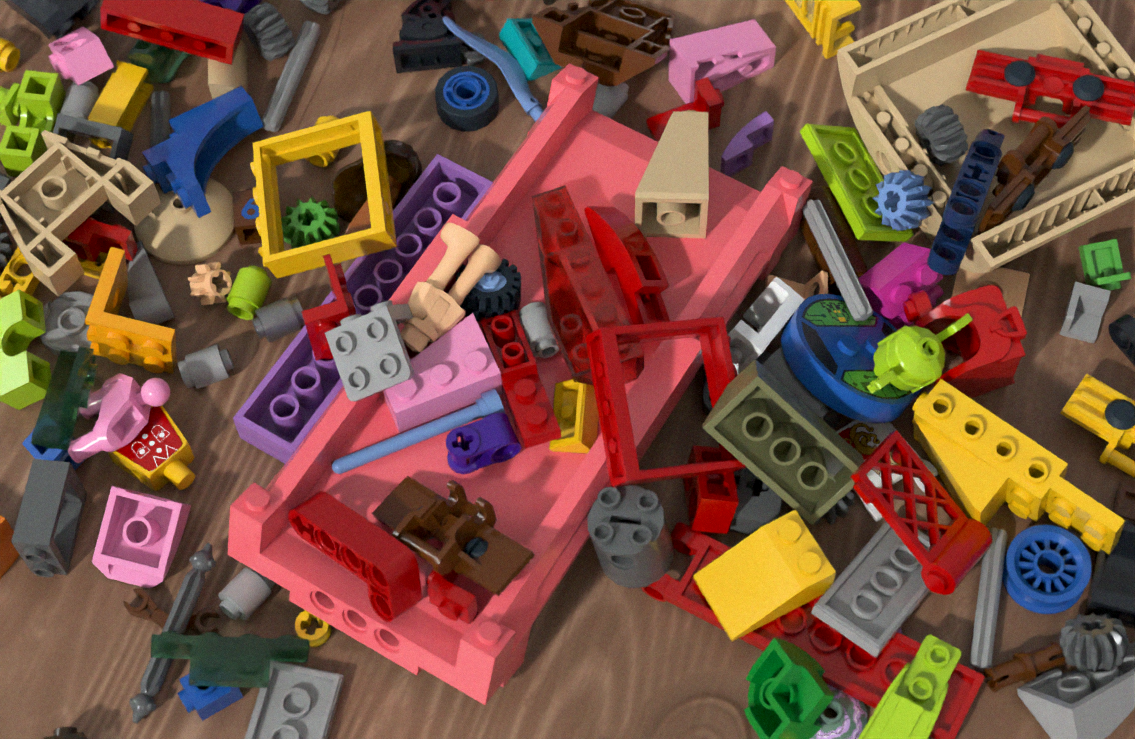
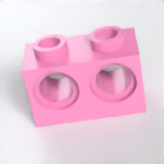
M81 27L48 44L53 53L48 57L58 74L61 73L65 80L70 78L77 85L114 67L99 37L85 27Z

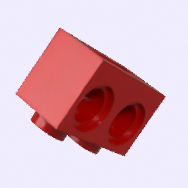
M693 445L687 464L721 460L720 449L717 447ZM728 472L682 478L690 530L727 534L739 503L734 473Z

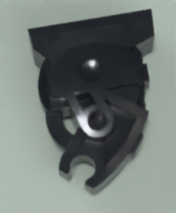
M415 0L402 13L403 25L402 29L399 30L400 41L393 42L396 74L462 66L459 38L443 21V17L447 16L456 23L455 16L451 11V0H444L442 2H439L440 0Z

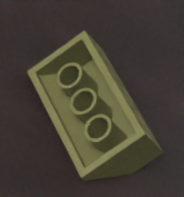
M756 359L727 385L702 425L706 432L794 510L796 509L811 525L853 489L852 486L855 482L850 476L864 462L863 456Z

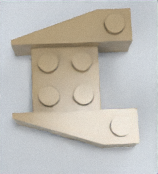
M44 130L41 135L48 150L2 191L0 190V214L33 275L59 297L85 273L76 253L62 242L69 234L106 201L135 226L153 211L161 201L154 182L130 162L118 157L116 160L102 155L101 151L89 146L87 149L70 143L68 138Z

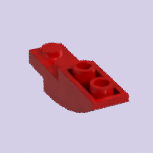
M587 206L584 212L605 274L617 275L633 325L670 321L661 296V292L670 286L663 268L647 239L637 226L617 208Z
M90 216L62 241L76 253L77 257L94 263L100 251L107 254L110 247L125 250L126 259L133 261L138 251L132 231L119 224L108 225L98 222Z
M516 311L481 320L480 323L485 340L501 372L505 401L515 428L520 433L525 449L562 438L560 426L539 377L537 363Z

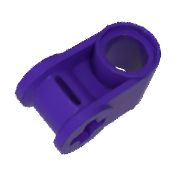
M505 413L490 414L479 421L451 430L446 438L448 465L454 472L459 474H469L486 466L512 459L522 448Z

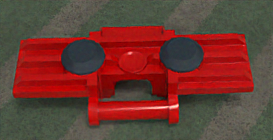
M977 50L966 85V91L1016 102L1012 116V122L1019 123L1021 120L1036 124L1041 117L1045 116L1051 118L1056 123L1057 128L1060 129L1087 105L1091 108L1089 113L1093 119L1130 126L1135 110V82L1092 74L1089 68H1084L1085 63L1037 54L1036 57L1029 56L1028 60ZM1038 96L1059 99L1063 101L1062 112L1070 115V117L1030 109L1024 106H1035Z

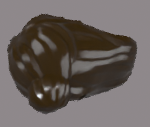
M385 140L384 147L388 175L394 177L402 185L393 207L394 209L422 174V163L411 145L400 140ZM363 156L338 170L332 181V196L334 198L335 210L338 217L343 218L344 221L351 223L368 199Z

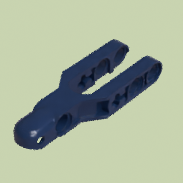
M983 129L975 137L964 159L927 259L928 266L939 274L953 275L959 271L1002 155L1000 148L1005 137L1003 133L991 129Z

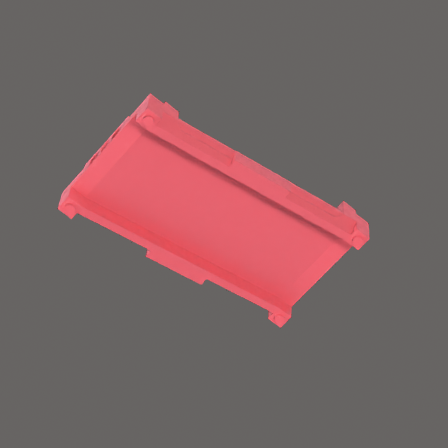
M570 63L552 79L546 109L466 220L452 214L446 222L454 223L473 233L480 239L479 244L492 248L501 258V261L503 259L508 260L509 267L513 264L517 267V273L520 272L521 302L518 310L514 309L518 319L520 318V310L533 302H543L553 311L564 343L559 351L549 358L534 356L539 377L552 409L555 383L588 376L593 381L585 336L599 328L633 325L617 275L605 274L584 209L587 206L615 207L635 224V192L659 143L592 110L599 77ZM781 166L760 192L709 167V203L706 238L645 237L655 252L670 286L661 292L670 321L724 316L725 325L727 326L758 278L763 281L779 263L782 251L797 234L803 216L802 208L807 203L813 181L796 171ZM442 229L389 300H392L393 305L408 304L416 283L426 282L438 267L448 248L440 237ZM468 257L464 260L461 266L463 264L467 266ZM459 268L443 290L444 292L448 293L455 284L456 273L459 272ZM464 316L457 324L463 321L466 318V316ZM479 321L477 323L482 331L481 323ZM403 323L397 325L400 332L405 326ZM699 337L618 345L638 463L704 362ZM429 342V343L427 344V346L425 347V349H426L428 346H430L432 343ZM405 345L410 360L418 355V353ZM343 386L266 489L253 482L230 505L228 555L289 590V601L413 674L418 675L424 669L486 705L499 686L504 688L523 663L531 627L589 539L588 514L593 503L597 500L599 492L606 487H611L600 419L598 418L597 440L588 454L552 452L549 449L550 441L525 449L520 433L513 423L504 395L500 394L499 397L505 413L522 447L521 451L512 459L486 466L469 474L456 473L449 467L447 461L446 438L451 431L449 430L342 474H337L332 470V463L336 459L401 434L398 432L386 404L384 391L353 402L348 399ZM479 418V419L474 420V421H472V422H469V423H467V424H470V423L479 421V420H481L482 418ZM409 476L445 499H448L450 496L447 483L453 480L464 488L466 498L472 504L476 505L475 502L479 497L490 502L497 518L493 528L529 549L535 556L499 597L463 574L457 576L453 584L476 596L478 613L469 625L460 619L452 621L439 612L438 607L430 603L426 582L433 570V565L413 553L419 565L422 599L392 622H385L375 613L370 604L367 583L301 538L289 521V511L319 491H325L392 536L394 530L374 518L372 513L402 480ZM435 538L426 541L438 550H441L445 545Z

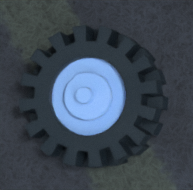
M503 259L501 265L494 273H486L478 281L460 306L465 311L466 317L473 313L476 321L479 322L481 317L488 319L514 311V309L518 310L521 302L520 272L517 273V267L514 264L509 267V261ZM464 264L459 268V272L456 273V281L466 267Z

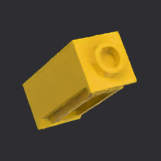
M117 60V70L112 73L87 120L120 127L131 132L154 87L153 84L143 82L148 75L147 68ZM89 138V141L97 147L112 148L113 143Z

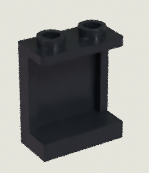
M1125 520L1118 544L1112 552L1107 554L1102 549L1099 552L1096 551L1084 615L1088 616L1094 613L1095 615L1102 616L1109 614L1111 619L1121 620L1123 626L1135 629V525Z

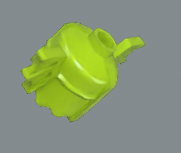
M969 313L956 322H952L936 335L926 328L903 326L877 343L879 347L873 356L875 363L874 373L879 377L871 381L870 385L867 386L870 393L872 394L878 389H882L888 383L893 384L900 390H911L914 393L940 378L945 363V351L941 342L973 320Z

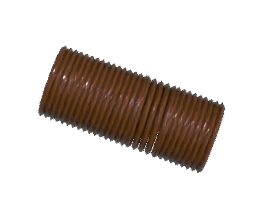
M827 186L812 187L807 201L812 199L813 201L820 200L857 277H861L868 271L867 266L832 191ZM803 214L799 226L810 249V253H812L813 260H815L819 272H828V293L840 296L839 288Z

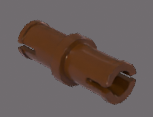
M1055 641L1028 653L1024 651L1017 652L1013 655V659L984 669L985 678L992 677L986 683L991 691L998 692L1000 689L1020 681L1025 683L1033 681L1037 674L1056 666L1064 665L1065 656H1056L1063 653V651Z

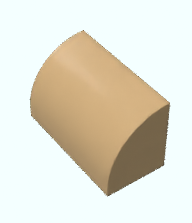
M240 40L232 65L208 59V86L212 99L240 86L248 93L247 49L242 40Z

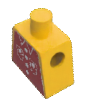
M151 406L148 423L128 445L114 452H107L115 465L154 491L161 489L169 481L179 490H184L195 479V474L187 467L195 458L190 445L163 406Z

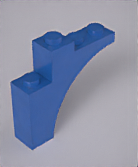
M242 86L170 119L169 123L173 130V133L169 134L170 139L142 152L147 163L142 166L145 175L154 184L157 183L164 194L173 191L174 194L177 193L185 209L191 207L198 218L211 212L206 200V187L215 166L238 142L264 127L253 99Z

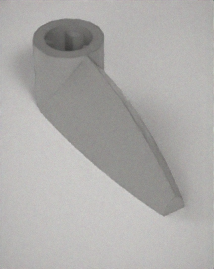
M140 240L136 243L138 251L133 261L130 260L128 267L127 288L130 301L129 306L135 320L159 325L174 318V314L145 247Z

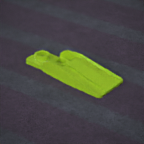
M927 635L912 663H907L886 691L858 739H928L949 686L947 682L961 657V651L933 635Z

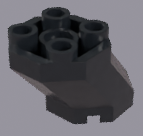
M3 0L9 7L40 29L48 39L54 36L56 40L65 36L72 29V26L76 23L75 18L77 16L81 20L85 19L96 9V5L101 2V0Z

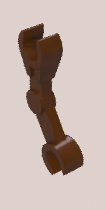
M133 589L135 594L143 599V603L138 607H132L124 601L123 603L127 611L132 616L153 621L163 630L169 613L159 609L144 590ZM203 608L196 615H191L186 630H199L204 636H214L219 632L217 627H205L202 624L207 618H220V616L213 608Z

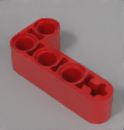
M319 491L289 511V521L301 538L367 583L370 604L383 621L392 622L421 601L422 590L417 559L413 552L399 540L325 491Z

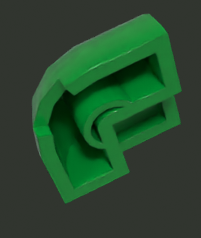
M773 638L746 677V680L750 682L748 691L749 707L745 708L744 712L760 739H811L822 728L817 719L835 695L821 678L825 672L821 665L801 648L779 638Z

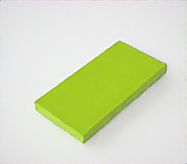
M805 124L799 132L857 240L907 242L914 235L912 229L907 228V230L901 231L892 229V226L882 224V215L874 213L879 207L878 202L872 199L879 195L876 184L884 181L856 128Z

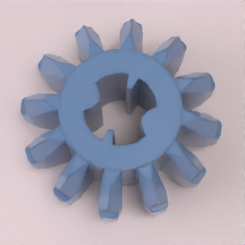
M900 170L899 172L884 175V181L876 184L879 195L872 198L878 202L879 207L874 213L882 215V224L892 226V229L901 231L907 230V228H917L922 225V220L930 217L927 206L934 202L928 199V193L932 187L924 185L925 176L915 175L910 170Z

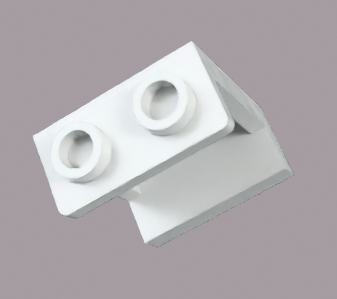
M778 277L773 279L743 315L747 321L757 328V332L743 320H740L727 335L731 336L730 353L732 363L736 367L738 375L754 359H757L804 301L803 297Z

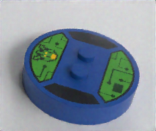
M834 294L813 295L799 305L782 330L781 344L783 353L795 376L820 401L847 417L867 423L881 424L891 422L903 414L921 391L920 389L912 393L911 390H900L891 383H888L882 389H878L872 394L868 390L867 386L870 385V382L879 377L874 373L875 363L873 360L874 353L879 347L877 343L897 331L889 321L874 310L867 320L855 321L842 296Z

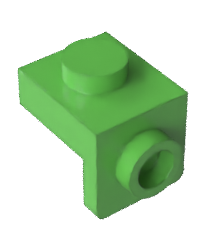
M1117 239L1079 246L1087 285L1099 286V288L1110 291L1122 288L1120 281L1132 279L1130 272L1124 273Z

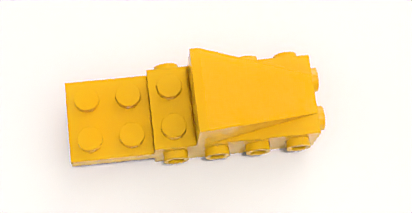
M942 379L939 380L929 394L923 392L918 397L912 408L915 411L912 420L914 424V439L921 443L955 503L968 519L977 520L986 526L1006 501L1009 503V509L1020 518L1027 519L1029 517L1037 523L1046 511L1049 513L1048 517L1057 526L1063 529L1071 528L1081 535L1080 539L1089 548L1098 552L1102 549L1107 554L1112 552L1118 544L1125 520L1066 481L1065 476L1068 467L1066 462Z

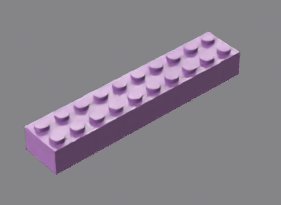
M437 154L393 210L397 247L356 258L344 274L346 286L352 296L356 314L366 315L372 312V306L388 301L451 215L454 214L466 220L493 182ZM332 291L321 305L335 302ZM306 326L301 329L233 417L241 439L284 464L290 459L343 387L334 358L315 360Z

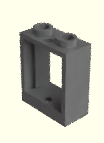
M60 113L57 115L53 131L54 134L68 138L70 143L74 142L75 135L113 143L110 158L116 160L118 157L126 161L134 134L120 127ZM106 201L91 215L100 216L101 211L114 213L115 208Z
M33 459L12 537V544L30 571L40 577L50 578L54 574L68 575L87 498V492L70 462Z

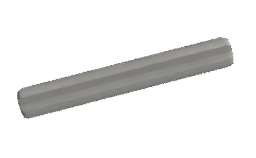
M306 21L301 27L261 120L264 126L263 129L275 133L282 125L321 33L320 26L316 22Z
M811 199L802 208L805 219L853 320L865 321L873 314L870 302L822 202Z
M989 528L993 542L982 559L969 667L979 672H984V669L992 665L1007 542V532L997 528Z

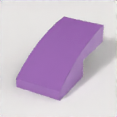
M767 111L746 124L730 141L721 157V173L731 177L752 165L753 150L772 140L774 120Z

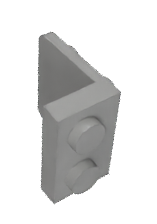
M392 300L378 303L371 307L372 312L363 316L355 314L340 321L341 326L325 332L344 389L350 401H360L413 377L414 370L397 326L413 318L408 304L393 305Z

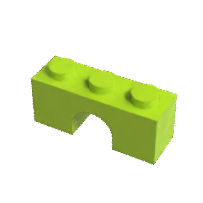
M25 70L16 97L21 110L19 126L7 125L0 144V160L8 176L18 177L48 150L41 133L44 130L53 133L57 115L61 112L66 95L57 73Z
M17 290L0 299V401L18 410L53 394L50 363L26 351L34 338L46 333L43 302L21 290Z

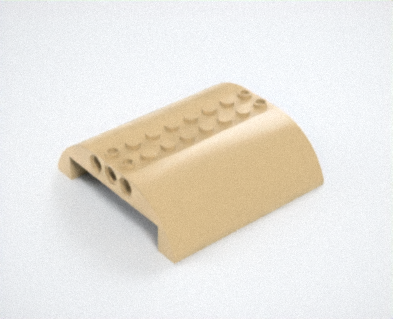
M944 0L838 49V68L849 110L866 148L881 173L888 175L900 170H910L915 175L925 176L924 185L932 187L928 193V199L934 203L927 206L930 217L922 220V225L919 226L932 243L942 222L945 207L964 159L977 134L983 129H991L1004 134L1005 137L1000 148L1002 151L1001 161L1009 150H1015L1024 141L1035 123L1021 120L1019 123L1012 122L1016 104L1014 101L966 91V85L977 50L1028 60L1029 56L1036 57L1037 54L1085 63L1084 68H1089L1092 74L1135 82V63L1086 0ZM1038 96L1035 106H1024L1030 109L1070 117V115L1062 112L1063 101L1059 99ZM941 104L951 107L954 114L959 116V121L964 125V132L968 136L966 140L968 150L965 151V155L950 164L946 163L942 166L930 161L926 149L919 145L920 141L916 135L917 129L915 127V120L918 118V115L924 113V110L930 107H937ZM1135 110L1130 126L1091 118L1089 124L1085 127L1084 134L1080 137V142L1074 148V153L1063 168L1054 169L1034 190L1035 194L1023 210L1014 211L1002 224L978 235V228L990 203L996 198L992 194V190L999 183L997 182L998 177L994 175L960 268L972 273L989 272L1135 200Z

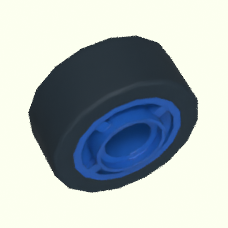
M459 66L451 69L438 80L435 87L437 113L442 122L452 129L463 132L476 131L486 127L497 115L499 110L497 83L493 76L482 68Z

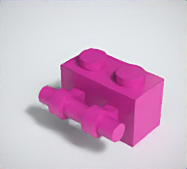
M905 242L858 278L872 309L881 316L890 318L888 321L897 330L903 326L913 324V322H908L903 308V302L908 300L909 294L924 290L929 297L932 307L936 305V300L944 294L942 288L937 284L943 279L942 274L933 271L927 264L931 249Z

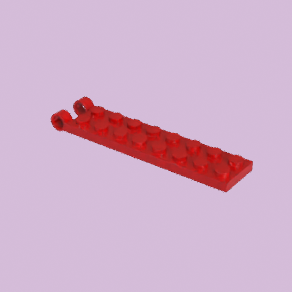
M676 523L671 532L673 548L685 555H695L680 582L665 574L658 581L646 587H641V589L655 600L667 601L724 630L694 581L693 575L731 548L699 531L690 530V525ZM823 595L739 638L762 651L767 648L773 638H779L796 645L814 658L825 670L821 678L826 684L875 709L907 663H912L922 645L897 632L875 658L811 613L814 605ZM957 663L947 682L949 684L948 690L929 737L933 739H955L985 678L984 675Z

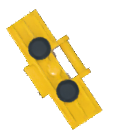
M1086 373L1060 414L1109 442L1100 456L1099 462L1104 465L1108 462L1135 478V461L1115 450L1117 447L1129 450L1131 445L1135 443V401Z

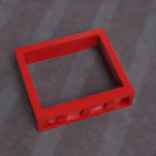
M724 316L604 327L585 336L611 487L728 473L746 468L744 464L719 443L721 460L639 470L618 345L699 337L713 409L727 385L738 376L736 367L732 363L730 353L731 336H727Z

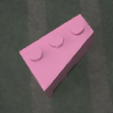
M755 19L670 39L668 80L683 101L688 104L694 101L695 81L708 77L712 86L719 88L723 92L774 67L776 46Z
M473 313L410 360L414 370V375L410 380L383 390L386 404L399 433L476 404L475 400L481 398V393L495 388L498 395L503 394L501 372Z

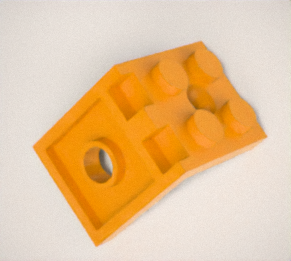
M110 247L85 318V324L90 325L87 331V341L92 342L89 354L106 357L120 365L131 363L143 366V368L153 373H162L164 371L173 374L177 363L175 329L118 315L128 286L125 250Z

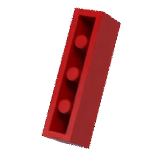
M103 0L100 8L101 29L229 65L233 63L243 34L244 14L229 8H221L203 3L200 0Z

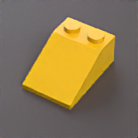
M795 509L756 530L693 575V579L732 642L823 595L833 584L836 571Z

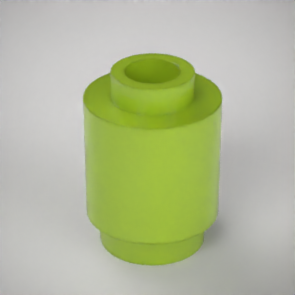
M254 265L239 269L227 297V310L232 315L244 320H252L254 318L255 310L262 308L272 285L268 273Z

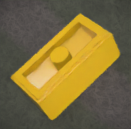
M588 376L555 383L553 411L560 426L562 438L550 441L549 449L552 452L588 454L597 440L599 418L593 381Z

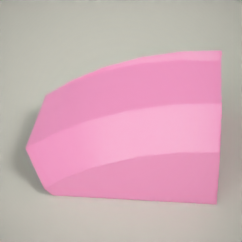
M111 486L92 559L93 564L107 578L150 589L163 582L178 549L191 505L139 491Z

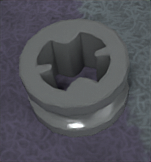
M470 32V33H472V34H474V35H476V36H478V37H480V38L486 40L485 37H484L483 35H481L480 33ZM459 38L461 61L464 64L475 66L486 60L487 57L476 50L475 52H469L470 46Z

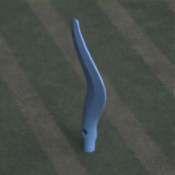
M443 17L445 25L458 38L492 60L500 68L526 114L531 116L536 122L544 112L543 106L530 91L523 69L517 60L503 49L463 29L449 17Z

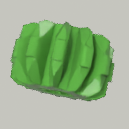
M311 196L307 203L297 199V207L286 206V216L281 218L283 239L287 244H291L292 249L332 239L340 235L338 214L334 208H330L329 203L325 199L319 203L316 202L313 196Z

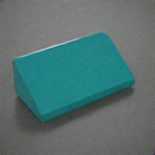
M532 18L507 19L499 33V39L508 53L520 64L527 81H533L562 68V66L554 63L532 24Z

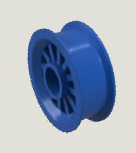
M1053 525L1033 526L1020 532L1011 542L1004 559L1002 581L1010 597L1023 608L1039 614L1060 613L1072 607L1080 599L1087 586L1092 571L1090 555L1084 544L1071 532ZM1038 565L1049 566L1054 571V574L1042 572Z

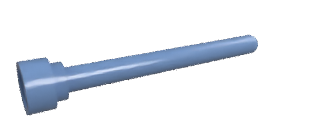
M494 388L481 393V398L476 399V404L336 459L332 463V470L337 474H342L479 418L483 419L494 413H505L498 392Z

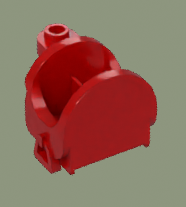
M987 285L961 293L944 301L934 309L924 290L908 295V300L903 302L908 322L914 321V326L929 329L935 335L967 313L973 319L962 329L941 342L944 349L958 354L963 359V363L944 373L936 380L934 387L942 379L969 398H974L991 390L1015 384L1014 375L1021 357L1026 356L1020 340L1026 338L1027 331L1016 306L1007 308L998 287Z

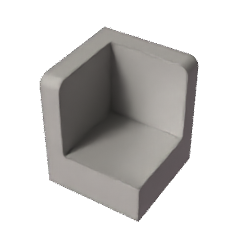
M1075 282L1068 299L1059 335L1088 343H1095L1111 291Z

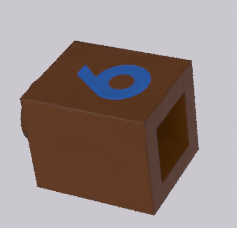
M253 188L233 192L234 228L239 244L262 243L255 222L256 217L259 216V207L254 200Z

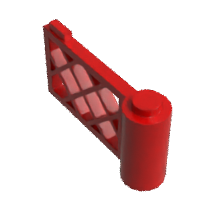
M897 430L889 433L850 476L855 482L852 487L866 504H873L923 566L921 571L922 579L926 587L934 593L942 595L953 593L992 545L993 539L989 529L981 522L967 518ZM892 446L901 456V466L891 465L889 449ZM870 470L881 471L882 488H876L866 474ZM891 473L902 475L904 492L893 491ZM913 477L919 478L924 484L925 496L914 493ZM894 499L905 502L906 518H900L894 510ZM915 503L926 504L927 522L917 520ZM937 506L942 507L952 519L948 525L938 524ZM918 529L928 530L930 546L927 550L919 541Z

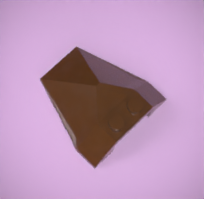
M589 0L588 6L578 8L579 4L574 2L569 3L567 10L563 11L558 10L555 6L548 7L533 15L532 24L556 65L566 67L570 63L599 77L598 83L601 85L617 86L667 57L675 14L634 0Z

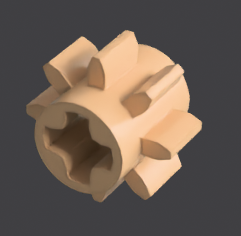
M220 262L196 265L197 272L192 277H188L191 289L190 295L201 298V305L203 306L213 305V303H225L226 297L224 295L229 293L232 288L231 272L221 270Z

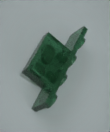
M79 346L78 352L60 351L32 434V444L52 449H69L81 408H88L92 388L88 385H95L98 365L95 364L94 349Z
M166 631L160 635L154 634L151 636V657L190 659L189 686L268 688L270 660L307 662L310 641L308 639H300V637L295 635H283L279 638H262L257 634L223 637L218 633L207 632L200 636H189L176 631Z

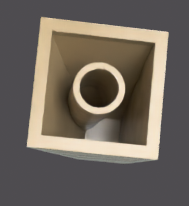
M694 110L673 111L635 192V225L644 237L706 238L709 203L708 112H697Z

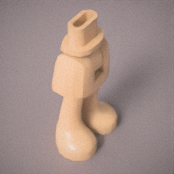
M446 223L440 237L448 246L443 259L426 282L416 283L408 301L413 318L403 322L405 326L400 334L404 344L418 354L425 349L429 342L434 343L465 316V311L460 307L465 297L486 273H494L502 263L501 258L492 248L479 244L480 239L476 235L454 223ZM468 257V264L448 293L444 292L443 290L452 276Z

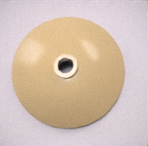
M209 178L206 187V200L211 212L198 218L191 207L187 209L184 207L177 208L182 205L177 193L174 194L173 191L164 194L158 184H156L155 187L161 203L136 226L134 225L138 241H142L146 252L155 259L174 265L195 264L211 258L220 252L231 240L235 232L233 197L221 183Z

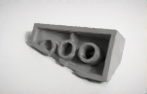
M1135 642L1129 644L1127 656L1124 657L1123 664L1112 665V669L1109 671L1097 669L1094 672L1092 669L1082 671L1075 669L1062 674L1057 668L1036 677L1035 680L1017 688L1018 696L1051 739H1104L1135 708Z

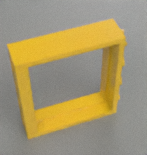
M371 110L253 143L254 159L253 162H250V166L256 177V187H253V196L259 207V216L256 217L255 222L262 239V247H259L258 253L263 258V267H268L277 279L325 266L323 256L327 254L331 255L333 264L397 247L382 127ZM361 143L371 228L284 251L276 166Z

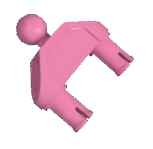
M118 373L106 379L103 383V388L79 398L77 406L84 418L91 419L99 414L93 431L68 442L67 450L70 457L76 463H81L101 451L114 452L128 445L148 423L151 406H162L168 401L171 395L168 383L163 379L152 378L148 379L141 388L132 377Z

